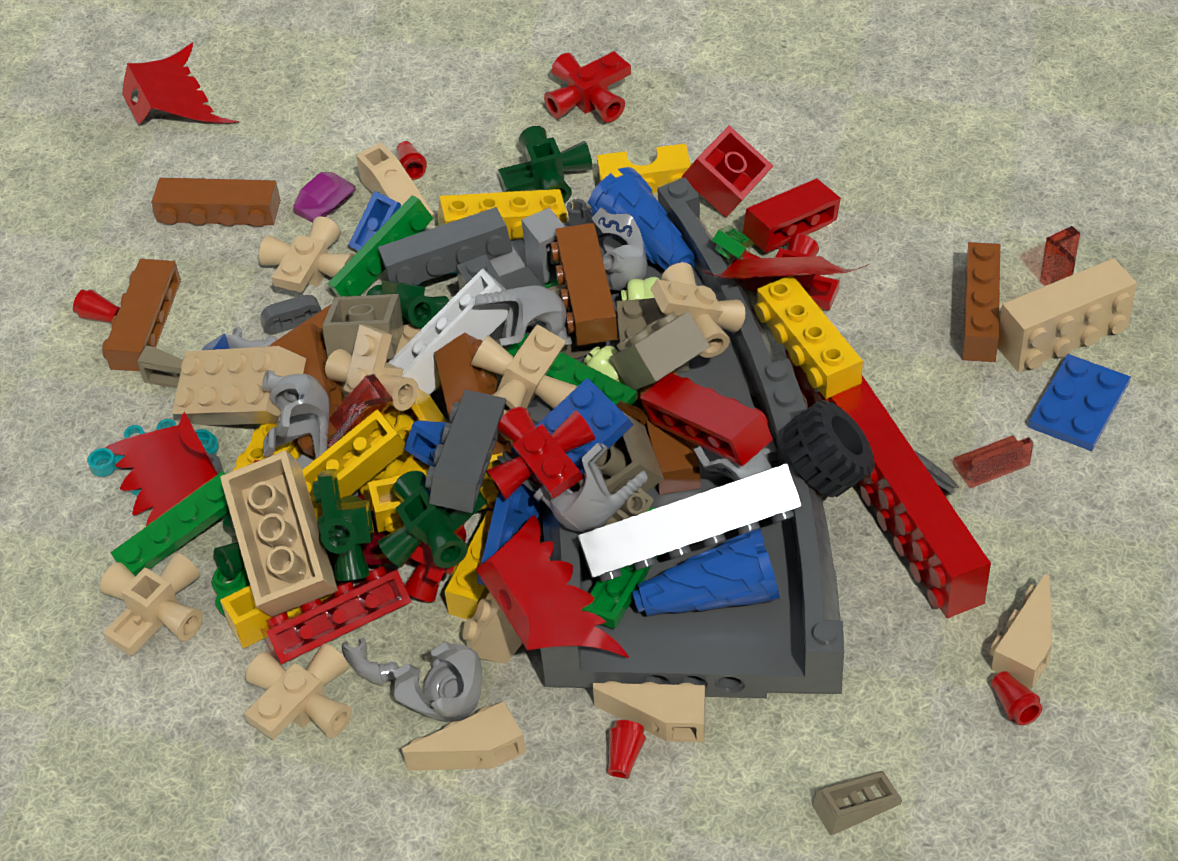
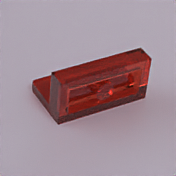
M1073 226L1046 238L1040 282L1044 286L1074 274L1080 232Z
M375 374L366 375L330 416L329 420L337 432L328 441L329 447L334 445L377 409L382 414L394 401Z
M1012 435L954 457L953 466L968 487L973 488L1030 466L1034 442L1030 437L1018 441Z

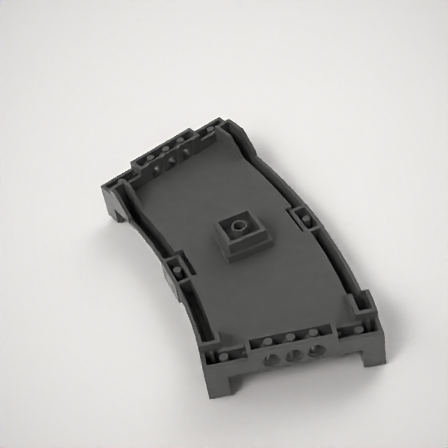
M684 177L658 187V202L668 213L667 217L683 235L682 239L695 255L693 273L696 286L711 288L716 295L717 301L740 300L745 307V320L737 332L733 333L722 329L730 338L729 346L724 352L711 358H705L698 354L689 360L690 371L677 373L682 378L687 377L695 384L704 388L709 387L727 398L732 397L740 404L752 409L754 405L751 397L757 396L762 412L768 420L767 426L777 449V460L769 463L772 469L787 464L801 503L800 507L792 509L793 517L776 523L773 522L772 517L758 521L781 599L772 602L736 605L712 610H693L682 613L669 612L647 616L646 611L638 612L635 599L633 598L616 629L602 624L595 626L616 640L629 658L594 647L561 646L540 648L545 686L593 688V683H605L608 681H616L621 684L654 682L657 684L679 685L681 683H692L694 685H705V697L767 699V692L842 694L844 665L843 621L840 619L837 576L834 569L822 496L796 470L786 452L783 440L784 427L806 411L807 408L790 359L778 361L768 336L738 279L723 278L703 272L706 271L718 275L723 273L730 266V263L725 256L715 250L717 244L712 241L713 237L700 220L699 195ZM609 234L598 239L602 258L607 252L603 246V241L606 237H612L622 245H627V243L617 234ZM486 254L456 265L460 290L482 268L506 290L531 285H542L528 266L499 277ZM647 259V270L643 280L650 277H658L661 280L665 269ZM610 290L616 314L618 339L606 341V346H613L617 351H620L617 347V344L620 343L616 301H622L621 291ZM505 321L489 335L495 341L502 339ZM587 355L576 358V360L584 362ZM537 395L527 408L535 426L553 410ZM639 403L633 404V406L640 408ZM701 447L710 462L717 459H726ZM698 458L701 488L659 495L658 485H656L646 493L654 499L650 507L657 509L733 483L734 481L722 474L708 473ZM578 483L569 488L572 492H577L580 489ZM542 500L541 516L544 542L553 541L554 544L549 560L571 563L573 565V574L567 585L576 586L590 594L600 577H590L577 539L581 532L572 531L560 524L554 517L552 510ZM738 529L724 532L726 540L706 547L703 540L689 544L691 552L671 559L668 552L660 554L656 559V564L652 566L644 581L662 574L669 568L684 563L685 560L720 546L726 541L739 536Z

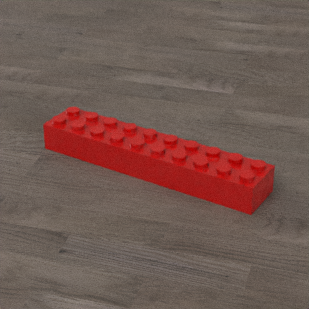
M785 348L786 358L790 359L806 408H810L821 400L830 401L847 412L864 432L874 455L875 468H873V472L858 482L861 487L862 498L866 505H873L877 511V519L881 528L884 531L889 530L894 537L893 542L898 554L901 557L906 556L909 560L914 579L918 583L923 582L928 589L927 594L931 605L935 609L940 608L945 617L950 618L985 604L991 567L990 560L863 375L861 384L826 399L818 388L811 386L807 374L800 365L796 366L792 362L789 352Z

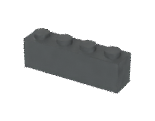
M497 207L378 247L389 281L414 285L456 271V265L486 254L487 258L491 259L513 251L507 226Z
M465 389L460 403L454 401L450 414L451 423L446 422L443 431L442 443L444 445L438 444L435 452L434 465L436 467L430 466L427 473L425 487L431 489L429 504L473 513L500 433L498 431V423L504 415L506 398Z

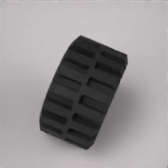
M821 400L816 402L783 429L784 446L794 467L809 485L828 497L840 496L873 472V468H875L874 455L862 429L847 412L830 401Z

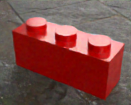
M816 178L746 208L742 233L767 253L789 243L790 238L796 234L808 235L836 221L841 197Z

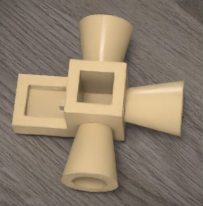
M316 217L313 220L309 236L297 235L292 245L273 236H265L259 249V261L262 265H279L271 277L273 286L302 293L307 284L319 286L325 275L334 277L355 254L328 253V248L340 237L341 230L333 220L326 217Z
M677 263L667 268L661 280L657 279L650 289L662 313H665V315L674 311L676 316H679L689 311L710 346L699 354L702 357L711 358L724 352L729 346L730 338L722 329L734 333L744 323V304L738 299L717 301L716 295L711 288L696 286L692 266L688 263Z
M536 324L514 357L487 335L471 363L473 366L503 375L498 390L493 396L506 398L504 414L516 407H525L527 409L536 395L554 409L578 387L546 376L563 350L566 340Z
M359 325L352 355L344 349H338L328 357L325 365V373L328 379L344 382V390L356 395L343 423V426L349 429L355 428L376 411L377 401H388L397 410L404 411L414 404L418 396L417 382L413 378L402 377L404 369L386 362L392 334L370 325Z
M180 553L173 554L160 576L147 568H144L135 576L122 563H115L110 566L101 579L100 590L103 594L124 600L127 609L103 632L105 640L132 657L163 624L180 641L191 639L202 624L203 613L199 609L178 603L175 594L200 578L197 567Z
M323 643L306 670L294 663L286 671L270 652L260 653L250 663L246 672V681L267 691L244 713L246 721L272 740L292 721L304 728L313 720L329 738L338 736L348 725L352 709L346 704L327 698L323 686L349 669L347 660L333 646Z

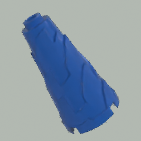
M631 167L620 168L618 170L623 175L615 178L610 173L596 186L588 200V204L593 209L587 208L592 217L601 207L612 215L630 214L640 230L647 259L653 264L657 263L665 270L677 263H688L692 266V269L694 268L695 263L693 261L695 255L682 239L683 235L667 217L668 213L653 196L650 186L635 169Z
M757 528L736 536L720 546L685 560L684 563L667 569L658 576L638 583L639 590L633 591L638 612L646 611L647 616L669 612L682 613L736 605H751L781 599L768 551L764 546L765 542L761 529Z

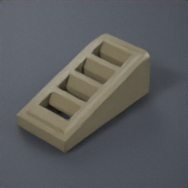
M146 345L137 360L144 383L172 388L178 387L183 359Z
M880 771L818 789L812 806L829 835H833L900 805L902 798L886 774ZM875 785L882 798L877 799L870 787ZM861 791L868 802L863 803L858 792ZM848 798L852 807H848L843 799Z

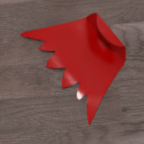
M193 42L176 54L162 60L145 63H127L122 95L138 124L145 119L151 108L205 122L236 123L239 121L211 114L214 112L209 105L203 104L208 102L204 91L197 90L201 87L194 76H187L191 74L188 66L184 67L192 52ZM134 89L138 90L137 103L131 99Z
M822 256L734 259L731 265L721 274L714 275L706 271L703 272L723 278H740L748 291L757 293L758 288L773 283L769 277L794 276L805 290L811 284L815 274L833 275L857 269L841 268L830 263Z
M185 411L181 416L179 425L129 437L105 447L110 449L113 454L126 455L115 464V467H134L121 483L120 490L131 491L142 488L136 498L132 515L135 516L154 507L149 514L146 526L218 475Z
M535 515L530 517L524 526L491 558L476 568L477 573L527 650L546 647L585 646L608 650L629 658L616 640L603 630L595 627L596 625L606 623V621L594 613L582 611L595 598L576 586L567 585L573 574V565L566 561L548 560L553 552L554 544L553 541L539 543L541 536L540 524Z

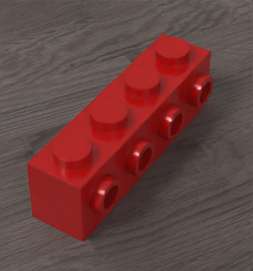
M670 372L640 397L652 424L740 466H744L773 440L767 427L768 420L759 409L749 408L740 404L732 397L727 398L709 387L704 388L695 384L687 377L682 378Z
M384 566L377 567L370 571L371 574L365 577L366 580L354 586L352 581L345 582L337 586L338 591L334 592V595L322 601L318 598L300 606V611L290 616L285 611L267 619L268 626L260 630L272 656L280 664H283L323 643H327L411 603L412 601L398 570H385Z

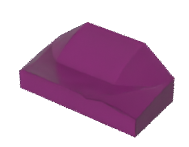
M320 172L300 190L293 205L294 214L312 223L316 217H326L356 190L355 185L333 172Z

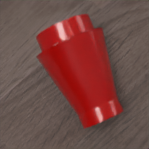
M403 141L399 143L396 151L401 165L411 180L421 178L427 168L425 157L413 147L411 142Z
M93 289L88 291L80 290L73 302V311L78 314L79 318L111 324L113 317L117 316L120 309L119 306H116Z
M1008 671L1000 672L992 679L991 686L996 691L1010 721L1017 722L1023 726L1032 723L1040 716L1042 712L1040 697L1012 677Z
M617 720L615 726L610 729L609 767L607 772L610 776L624 779L630 778L631 770L646 741L645 729L641 724L631 720Z

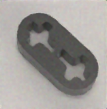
M302 295L267 306L261 312V321L265 331L274 335L296 328L320 312L321 307L317 298L313 295Z

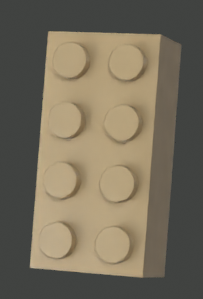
M1113 258L1005 302L1001 308L997 348L1014 369L1020 372L1028 368L1036 369L1044 361L1056 356L1064 357L1071 350L1082 345H1093L1099 338L1111 333L1119 334L1129 325L1137 282Z
M280 346L185 351L172 415L181 418L185 411L190 422L198 425L277 423L281 411L271 402V392L262 389L264 374L266 370L275 371V375L283 377L292 374H303L306 358Z
M285 450L220 476L255 604L259 609L273 617L338 591L326 549L321 541L319 525L301 464Z

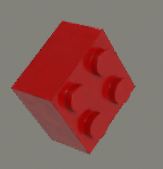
M728 125L696 158L682 175V178L685 177L700 195L727 218L774 166Z

